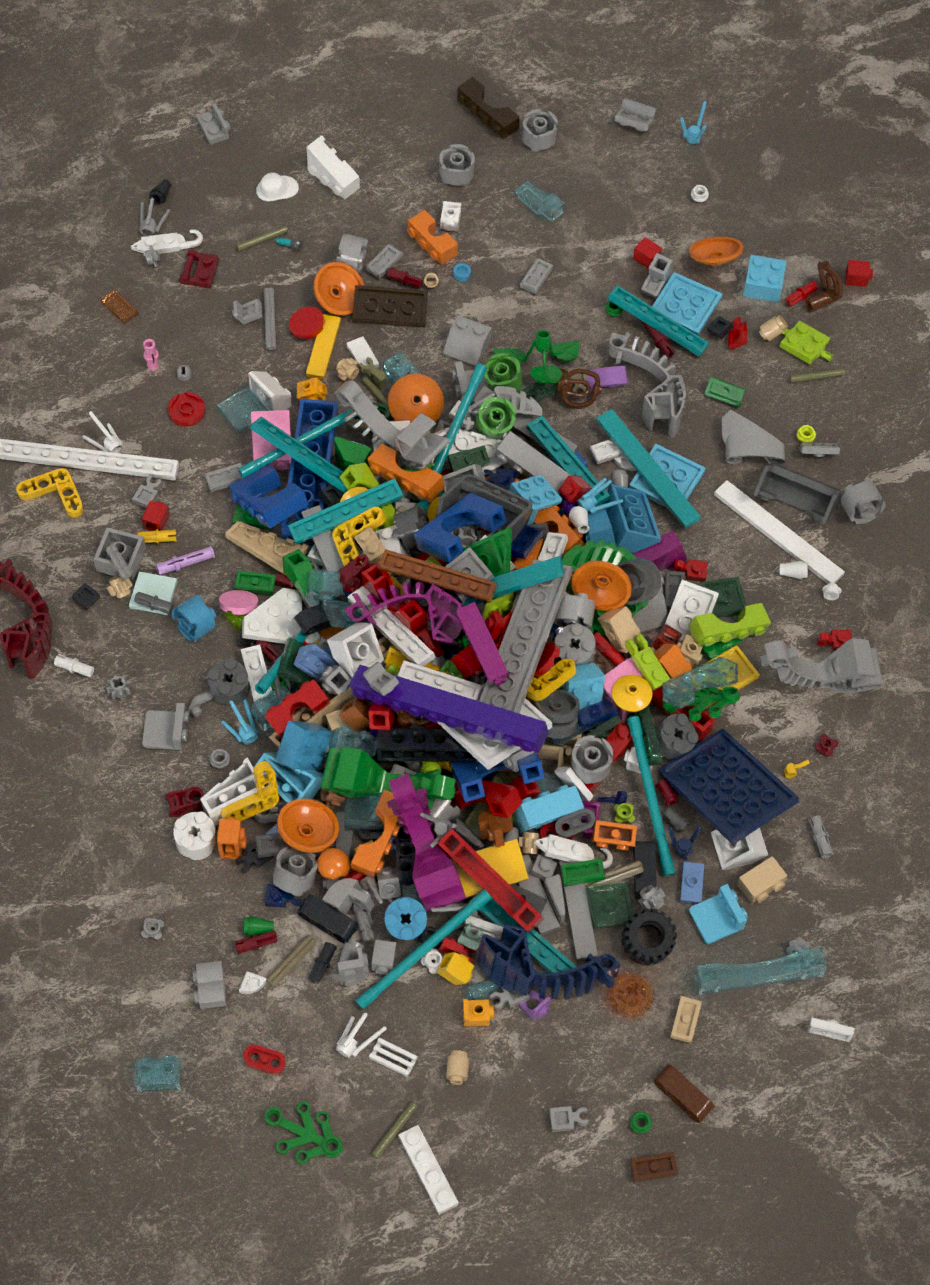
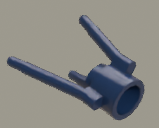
M701 826L696 828L690 839L682 838L676 841L672 827H668L672 841L671 845L675 847V853L678 857L688 860V857L693 853L692 845L701 830Z

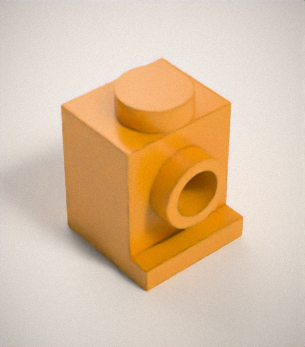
M463 999L464 1027L490 1026V1018H494V1006H489V1000ZM475 1010H483V1011H482L481 1013H477Z

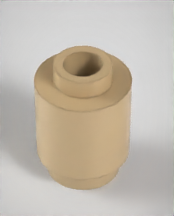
M778 315L760 325L761 330L759 333L764 340L768 339L771 341L783 333L788 326L783 317Z
M459 1050L450 1052L446 1071V1079L450 1080V1083L460 1085L468 1080L469 1058L467 1057V1052Z

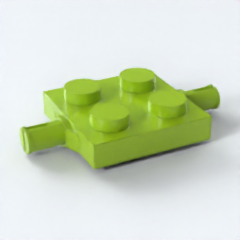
M800 320L793 328H785V331L781 333L785 338L781 341L780 348L810 365L820 356L829 362L834 356L825 351V347L830 342V337Z

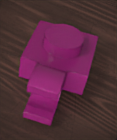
M582 801L584 809L591 810L595 815V821H599L601 802ZM584 816L581 818L582 823H588V817ZM593 827L584 831L583 838H592Z

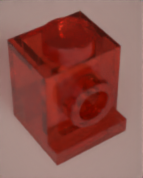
M666 623L655 636L651 645L656 651L663 643L677 645L682 633ZM666 633V634L670 635L671 637H673L674 639H673V640H670L669 638H667L666 636H664V634Z

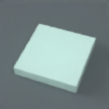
M139 572L129 608L168 615L156 609L152 611L150 607L135 603L134 598L137 592H142L151 596L157 595L159 599L172 602L178 582L177 578Z

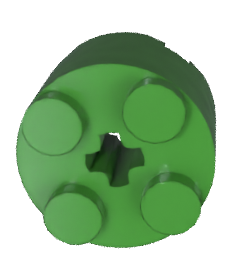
M506 353L491 356L486 365L484 364L487 367L484 374L486 387L493 391L496 386H507L516 388L518 393L523 382L519 361Z
M490 397L481 404L476 413V428L480 434L488 438L501 439L512 429L516 419V410L509 400Z

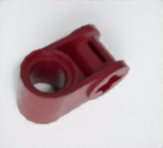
M364 554L357 556L337 572V578L347 592H353L363 585L361 573L373 566L369 562V558Z
M195 786L167 793L165 800L169 804V816L180 817L191 812L203 810L201 798L204 796L203 790ZM194 797H201L198 801H192Z

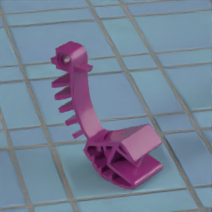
M416 583V594H412V586L410 584H403L405 593L403 596H401L398 586L390 585L394 597L390 599L389 592L386 589H378L384 602L380 604L377 596L371 593L368 594L367 597L374 606L370 611L360 596L354 593L352 596L356 602L344 609L352 620L359 623H364L368 620L374 627L376 621L373 616L384 609L408 600H427L429 605L427 611L430 614L428 617L429 621H431L433 639L448 645H460L456 638L463 629L459 623L456 610L465 606L433 584L426 595H423L425 587L423 583ZM358 608L363 609V615L360 618L355 617V611Z
M409 774L389 780L394 799L388 801L387 805L389 808H392L394 815L399 816L397 817L399 823L406 825L404 831L410 834L411 843L414 844L416 849L412 877L426 913L430 912L431 908L444 907L466 899L459 874L453 862L437 844L434 847H430L435 836L434 830L430 829L433 822L420 816L421 813L429 815L431 812L429 806L425 807L429 803L426 796V788L415 791Z

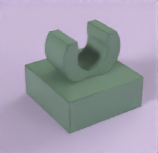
M469 923L466 930H462L457 942L477 951L482 939L480 937L482 928H479L478 932L474 934L470 931L472 924Z

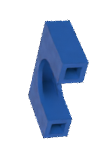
M269 464L244 479L241 478L229 485L232 492L230 497L233 502L240 504L243 510H247L252 517H256L261 524H265L269 528L274 527L309 505L303 489L295 483L274 495L263 497L282 485L276 469Z
M469 493L415 532L414 537L418 550L450 563L464 552L460 537L450 532L467 525L479 526L494 532L507 521L503 506Z
M536 752L517 760L519 768L517 772L520 774L524 784L545 778L541 760ZM503 761L489 770L480 762H450L453 777L456 779L455 782L465 802L485 796L481 781L483 777L498 770H511L504 765Z

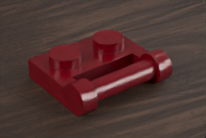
M192 249L187 250V260L183 274L179 277V282L184 285L211 289L219 262V255L199 253ZM193 261H198L195 275L190 277Z

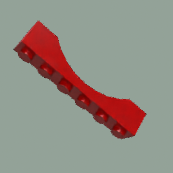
M452 828L437 843L529 934L544 920L543 916Z

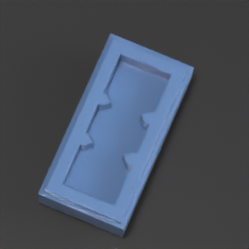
M683 862L680 903H701L704 864Z

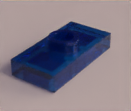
M604 699L579 710L577 716L578 725L583 729H587L618 715V709L607 699Z

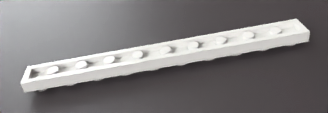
M0 439V459L143 477L151 475L152 478L175 481L179 468V460Z

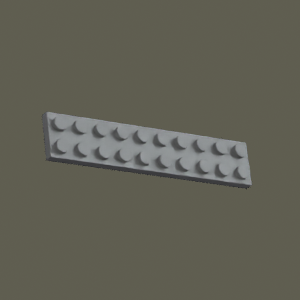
M534 559L532 565L542 561ZM563 565L564 576L522 589L498 651L508 670L509 678H507L504 684L499 686H490L487 679L479 700L480 702L520 713L573 572L572 566ZM468 733L471 737L488 740L480 734ZM496 739L489 740V741H494V742L502 743L501 741L496 740Z

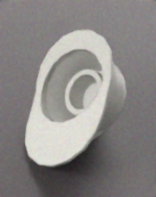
M268 173L258 184L256 193L264 201H275L293 197L297 194L299 187L297 181L292 177Z

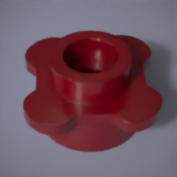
M822 734L820 741L815 744V749L820 754L828 757L832 756L834 748L838 747V741L830 739L826 734Z

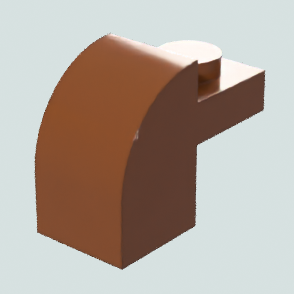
M355 697L342 707L339 717L352 730L363 732L369 728V709L371 706L369 703H364L361 699Z
M488 807L478 817L482 840L488 838L489 841L494 842L497 848L504 846L503 833L513 830L511 816L509 818L494 816Z

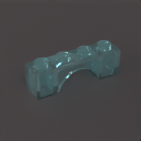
M718 657L663 683V701L681 709L695 702V692L699 689L728 687L738 682V664L723 657Z

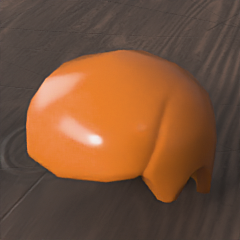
M337 848L324 850L317 859L318 871L323 877L331 880H336L342 876L345 877L351 868L349 857L343 850Z

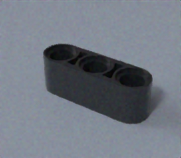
M338 597L299 612L294 619L304 635L307 636L342 623L343 618L348 616L344 610L347 607L342 599Z
M403 826L396 836V868L400 884L409 886L414 884L412 875L416 849L414 844L411 843L410 834L405 833V826Z
M635 841L633 862L639 860L644 867L643 872L634 875L635 898H641L640 892L649 885L657 886L655 841Z
M311 894L307 896L297 910V914L302 919L344 944L351 939L359 927L352 918Z

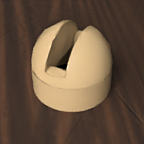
M432 272L427 273L424 277L425 285L429 288L437 286L438 276ZM427 278H436V281H427Z

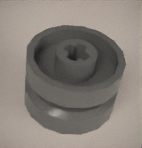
M637 558L616 565L628 575L631 581L632 591L626 604L633 605L652 600L658 594L662 578L659 569L653 562L648 559Z
M556 689L545 699L534 702V707L552 722V728L549 729L547 737L565 738L575 733L580 708L579 699L568 691Z

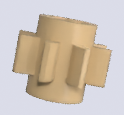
M352 358L340 360L336 367L339 373L338 377L343 381L354 380L359 373V368L356 366L358 362Z
M117 575L109 580L110 586L107 589L110 595H116L119 599L128 595L131 592L129 587L133 585L129 578L122 579L120 575Z
M524 832L523 837H519L518 843L520 848H522V853L537 855V851L540 848L534 842L539 839L538 833Z

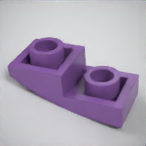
M625 366L591 370L599 375L602 388L628 385ZM587 375L590 390H593L595 379Z

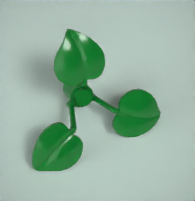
M540 330L536 332V340H532V345L527 354L515 348H494L493 353L494 355L499 353L509 354L511 357H515L521 366L522 362L527 361L535 347L538 352L543 353V366L532 368L530 373L532 379L540 383H557L562 377V372L557 366H546V352L548 351L552 357L555 356L560 361H572L579 355L580 341L552 345L551 333L546 330Z

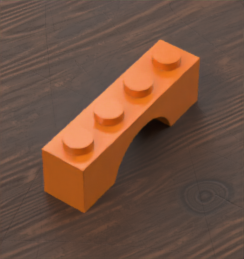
M381 444L368 457L369 469L374 475H379L387 481L395 478L398 485L404 491L415 494L421 500L424 499L431 503L445 488L443 475L428 467L415 472L401 469L399 467L397 451L384 444Z
M387 790L383 791L375 812L383 823V834L373 843L359 844L351 862L352 870L371 878L375 877L376 872L381 873L385 863L382 861L384 854H389L393 845L390 843L392 836L396 837L401 827L398 824L397 817L399 816L394 815L392 808H389L387 805L388 801L394 799L393 793Z

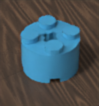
M198 594L190 597L172 610L173 620L177 619L179 622L177 628L189 641L194 639V642L215 629L214 618H216V613L212 608H208L204 604L203 599Z
M400 897L395 899L385 912L386 928L391 935L398 939H414L426 927V910L422 903L415 898ZM402 913L404 915L409 913L411 915V922H405L403 924L401 922L402 917L400 915Z

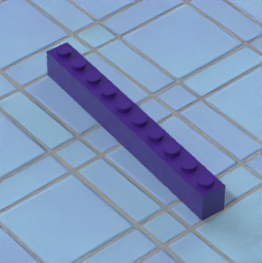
M364 665L358 666L349 684L353 695L359 699L372 700L377 705H388L396 711H407L415 717H426L431 722H442L450 728H461L469 734H480L488 740L496 739L507 746L515 745L526 752L534 751L539 753L549 733L545 721L396 675L393 676L397 678L399 683L390 693L383 696L372 689L363 676V673L370 668Z

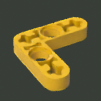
M64 468L20 482L16 487L18 497L22 500H30L57 490L68 516L77 518L83 514L84 510L81 499L69 471ZM42 481L49 482L48 486L44 488L38 485ZM26 488L28 492L24 493L23 489ZM66 490H72L73 494L70 496H64L63 492ZM74 501L77 510L72 509L70 502Z
M372 507L333 530L332 537L344 566L350 563L351 559L354 560L360 555L354 537L368 527L375 529L385 522L386 514L381 508ZM363 522L362 528L355 530L356 524ZM342 533L345 538V541H343L340 538ZM352 546L351 552L344 554L345 548Z
M563 659L541 677H533L526 697L534 701L545 699L576 674L575 662L572 659Z
M268 761L258 763L253 769L257 793L225 806L220 814L223 819L231 817L242 821L274 807L279 802L275 771Z

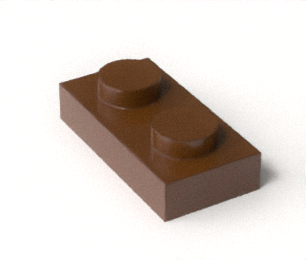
M674 1152L630 1159L634 1183L678 1175Z

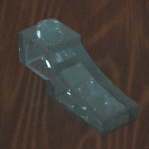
M529 181L515 189V195L537 215L542 213L547 219L553 221L564 213L565 203L554 193H545Z

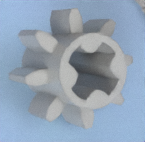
M115 674L111 680H107L109 685L106 688L107 693H112L113 699L121 698L123 700L127 694H131L129 688L132 685L130 681H126L125 675L121 677Z
M649 885L641 890V899L638 902L643 909L648 908L651 911L654 908L658 910L664 905L663 897L666 895L661 887L657 888V886Z

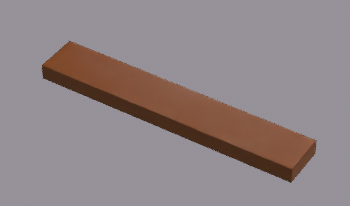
M385 549L378 566L380 570L429 585L433 584L439 588L491 603L497 587L496 582Z

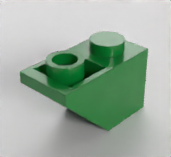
M300 549L282 557L283 573L304 597L321 589L310 561Z

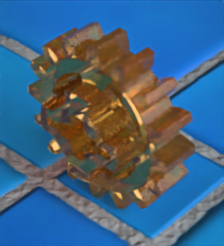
M627 971L626 977L619 974L618 980L613 979L615 983L613 988L608 990L611 993L608 995V1000L613 1001L611 1008H618L617 1014L624 1012V1018H627L628 1014H632L633 1019H635L637 1013L644 1016V1009L650 1010V1004L654 1002V998L651 996L654 995L655 991L654 989H649L652 985L651 982L645 983V975L639 978L638 972L631 976L630 972ZM641 989H643L645 992V998L644 995L641 994ZM617 991L619 992V995L622 996L621 1001L618 999ZM635 992V996L632 995L627 999L628 994L630 995Z

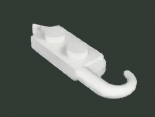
M190 230V233L197 235V239L186 242L184 237L177 233L141 237L140 241L133 244L131 250L143 253L145 256V251L150 250L149 246L152 245L153 249L157 250L159 254L177 252L181 249L199 246L203 241V236L198 230Z
M551 834L534 842L535 845L545 852L547 857L570 863L594 859L593 850L588 844ZM600 847V850L607 856L606 861H603L604 869L612 864L613 857L607 848Z

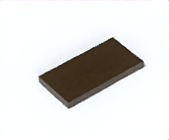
M355 285L352 321L425 327L428 291Z

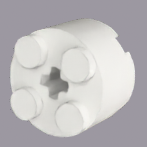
M191 812L176 820L174 838L179 853L192 860H201L208 857L217 844L215 825L211 818L204 812Z

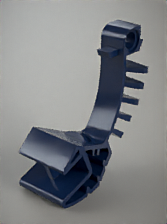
M506 924L503 926L500 942L487 934L482 936L477 959L480 969L498 987H503V989L508 991L515 990V993L525 996L533 986L540 987L539 998L542 999L544 998L546 988H551L552 999H557L560 986H563L565 999H570L573 985L576 997H581L584 989L587 994H590L596 983V978L602 985L605 984L608 988H613L615 983L613 979L618 976L621 965L610 954H603L595 958L590 953L587 956V963L577 968L556 973L537 972L533 967L525 929Z

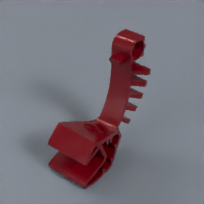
M8 558L5 563L0 562V588L23 601L30 608L33 615L0 633V640L9 668L12 669L14 667L15 658L22 659L28 678L33 679L42 670L46 663L45 659H48L50 654L53 622L48 606L44 599L42 600L38 590H35L30 579L26 580L22 572L17 575L12 561Z

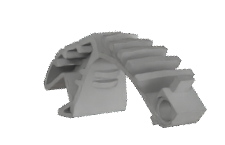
M612 332L608 353L612 358L616 359V364L625 361L637 365L655 375L662 382L644 397L643 422L648 430L652 431L654 419H667L668 437L674 438L681 425L686 398V388L682 375H675L676 366L674 364L667 367L668 357L666 355L657 363L659 349L657 347L648 357L650 342L646 341L641 353H639L640 337H635L631 350L627 348L630 333L626 332V335L623 336Z
M352 380L346 381L334 392L343 406L351 405L353 408L344 418L345 421H349L357 414L360 419L352 427L356 429L364 422L368 428L362 435L365 437L372 430L376 434L372 442L375 444L381 439L384 441V445L391 446L392 449L397 451L398 459L407 469L419 470L425 468L450 443L446 437L429 433V430L436 422L422 413L401 431L398 430L377 410V405L372 404L370 401L372 397L370 395L366 396L360 386Z
M852 638L846 641L829 657L819 663L798 657L797 647L788 648L783 641L766 643L767 655L760 656L762 666L771 665L773 669L777 668L780 681H784L785 684L790 683L791 686L798 684L799 687H803L806 683V686L811 688L817 681L820 688L854 694L872 690L883 685L876 649L870 648L869 640Z

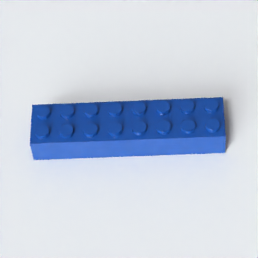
M300 399L295 438L339 415L338 402ZM337 427L304 445L332 464ZM294 458L291 459L287 487L295 483L303 489L309 505L282 521V539L285 540L287 538L294 540L288 525L303 519L302 511L319 505L321 510L326 509V504L320 498L318 492L320 489L329 486V482ZM311 538L306 540L305 542H313V540Z

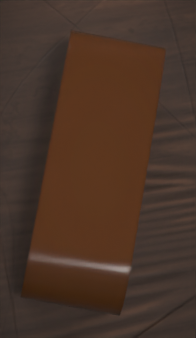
M670 1064L653 1079L657 1088L697 1123H701L715 1108L712 1101Z

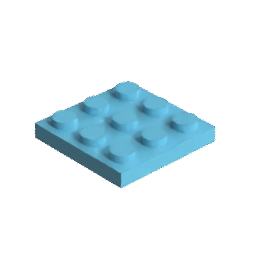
M674 272L652 307L699 336L722 299L723 294Z
M655 444L649 453L650 456L688 500L704 475L706 468ZM637 472L629 484V488L644 491L648 499L666 507Z

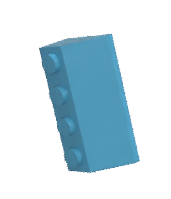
M611 484L607 490L610 499L603 504L623 499V503L606 508L616 547L619 548L621 545L631 553H636L659 543L661 537L646 493Z

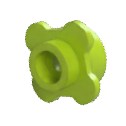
M630 803L615 805L613 809L616 812L615 821L620 824L626 821L629 823L634 822V806Z

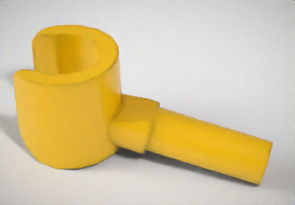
M807 759L795 765L794 763H789L784 769L786 778L789 779L797 776L796 770L810 764L809 760Z

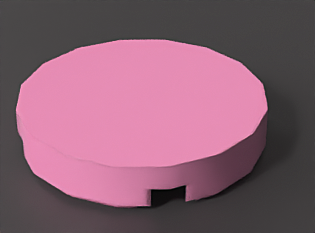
M228 591L219 597V607L224 612L229 610L235 615L249 614L258 607V597L248 591Z

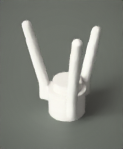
M90 411L89 415L106 435L103 441L104 446L85 435L82 438L102 451L119 453L123 448V442L118 438L111 424L108 423L107 427L112 435L109 434L98 418Z
M367 1013L362 1015L348 1036L355 1019L352 1016L341 1038L336 1043L335 1049L348 1059L351 1055L356 1057L363 1048L380 1036L387 1027H382L356 1047L358 1043L353 1037L366 1019Z

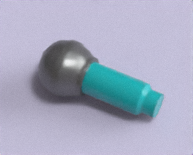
M300 238L276 239V243H279V245L290 246L294 250H300L303 247V241Z

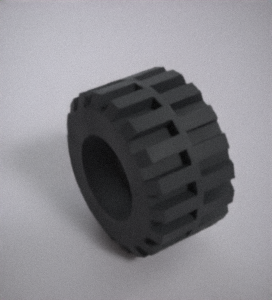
M646 908L641 912L640 910L637 911L626 922L621 934L623 937L621 943L625 946V953L630 954L629 958L631 960L635 958L637 960L636 963L641 964L644 962L645 965L654 963L655 965L661 960L663 961L672 952L676 945L677 933L674 931L676 926L671 924L672 919L670 917L666 918L664 916L666 913L663 911L658 913L657 909L654 908L649 911ZM649 926L654 928L660 935V944L654 948L644 946L638 939L640 927Z

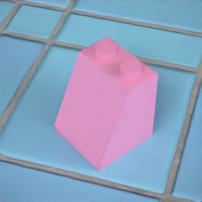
M289 410L251 412L252 423L262 416L291 436ZM252 430L253 461L277 449L275 445ZM286 454L269 463V465L276 470L290 469L292 457Z
M631 657L605 674L601 706L618 724L620 721L625 723L630 712L622 710L613 701L612 688L614 683L625 675H637L644 678ZM630 688V689H629L631 692H635V691H636V690L633 689V688Z

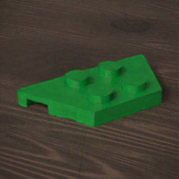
M506 528L463 548V551L470 547L494 577L510 572L512 529Z

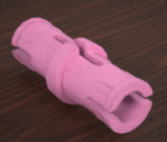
M147 339L143 342L145 350L144 359L147 361L149 370H156L159 367V354L155 348L154 340Z

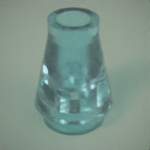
M492 980L470 983L466 987V994L469 1000H484L492 993L499 991V987Z

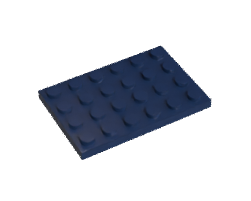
M725 729L719 730L695 745L689 752L676 757L658 769L659 775L667 780L732 845L799 803L798 796Z

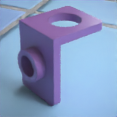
M532 990L528 993L530 999H536L539 1005L534 1010L527 1007V1001L519 1004V1006L535 1021L539 1017H544L549 1012L551 998L548 996L543 1000Z

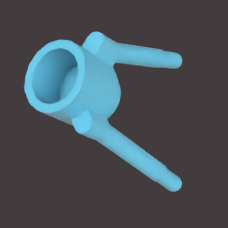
M706 101L703 102L696 126H691L687 130L684 118H680L683 137H686L687 142L690 144H699L706 129V126L703 125L700 130L707 104Z
M603 478L589 492L578 499L577 503L580 507L586 509L587 512L590 511L593 514L598 510L623 503V499L595 507L597 501L594 496L612 483L611 480L607 481L606 478Z
M246 699L243 700L250 725L245 723L235 703L231 700L230 705L242 725L238 729L239 733L224 720L221 723L236 737L239 743L251 744L258 738L257 734L259 732L255 727Z

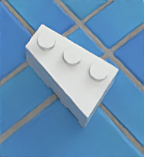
M321 135L306 147L307 169L311 175H315L320 179L322 184L330 187L336 195L341 196L345 200L360 188L359 176L345 160L341 162L335 155L337 151L334 148L330 149L324 143L325 138Z
M248 758L243 761V764L236 771L232 770L227 779L222 783L219 782L201 798L204 813L211 818L215 826L219 824L220 819H223L220 814L225 806L257 793L253 773L254 768Z

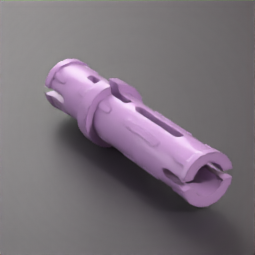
M209 546L180 557L173 556L171 560L157 563V572L159 575L174 570L178 572L180 568L215 558L214 551Z

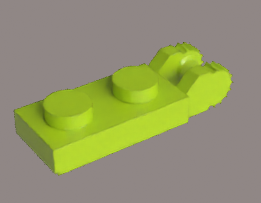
M638 634L635 636L637 645L632 639H628L625 645L632 656L633 662L654 691L668 683L671 679L648 646L646 639L643 635Z

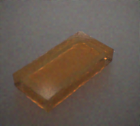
M116 289L101 298L102 303L124 325L139 315L138 310Z

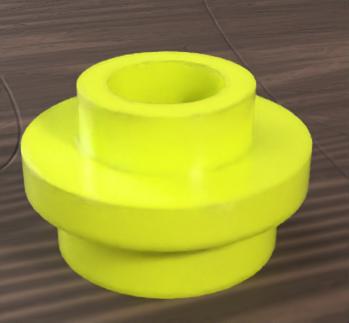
M804 425L798 429L797 438L799 441L810 443L814 441L816 433L813 427Z

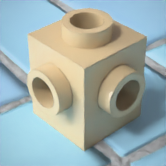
M686 634L676 645L681 649L682 655L692 666L694 664L698 665L702 658L700 652L703 645L698 646L694 638Z

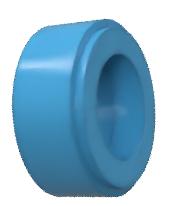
M464 263L455 265L453 277L460 282L467 281L471 277L470 266Z

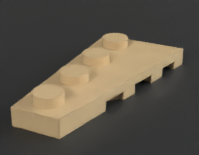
M239 521L225 533V537L281 573H283V556L297 549H300L304 555L310 551L309 545H296L292 539L287 538L285 540L277 537V534L261 532L259 528Z

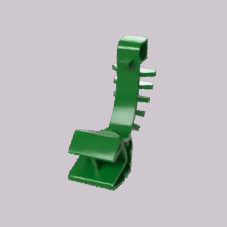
M342 747V750L330 748L320 788L350 798L382 795L384 790L392 792L389 780L403 775L386 772L363 750ZM435 769L433 772L427 771L424 774L418 772L414 776L409 774L415 791L426 788V796L429 803L425 807L429 806L430 810L433 808L435 799L451 800V798H454L456 789L454 788L456 779L440 775L441 770Z

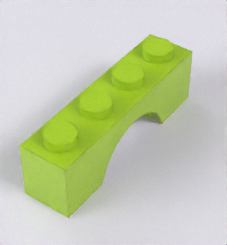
M366 463L349 465L340 476L347 490L355 487L372 489L379 485ZM391 503L381 507L382 511L386 514V520L381 526L373 529L374 532L396 525L393 516L396 515V510Z
M758 603L745 606L739 613L738 622L736 623L721 621L713 613L695 616L688 627L698 646H710L715 642L722 641L725 643L734 638L744 639L749 635H762L766 632L771 621L763 604Z

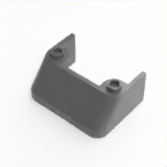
M770 463L764 467L753 495H760L761 499L769 502L771 499L780 500L811 513L814 516L813 520L826 524L834 511L842 490L782 465Z
M471 474L462 476L440 497L436 517L469 493L503 506L507 522L499 528L501 530L506 528L512 529L511 546L518 540L532 509V503L529 500Z

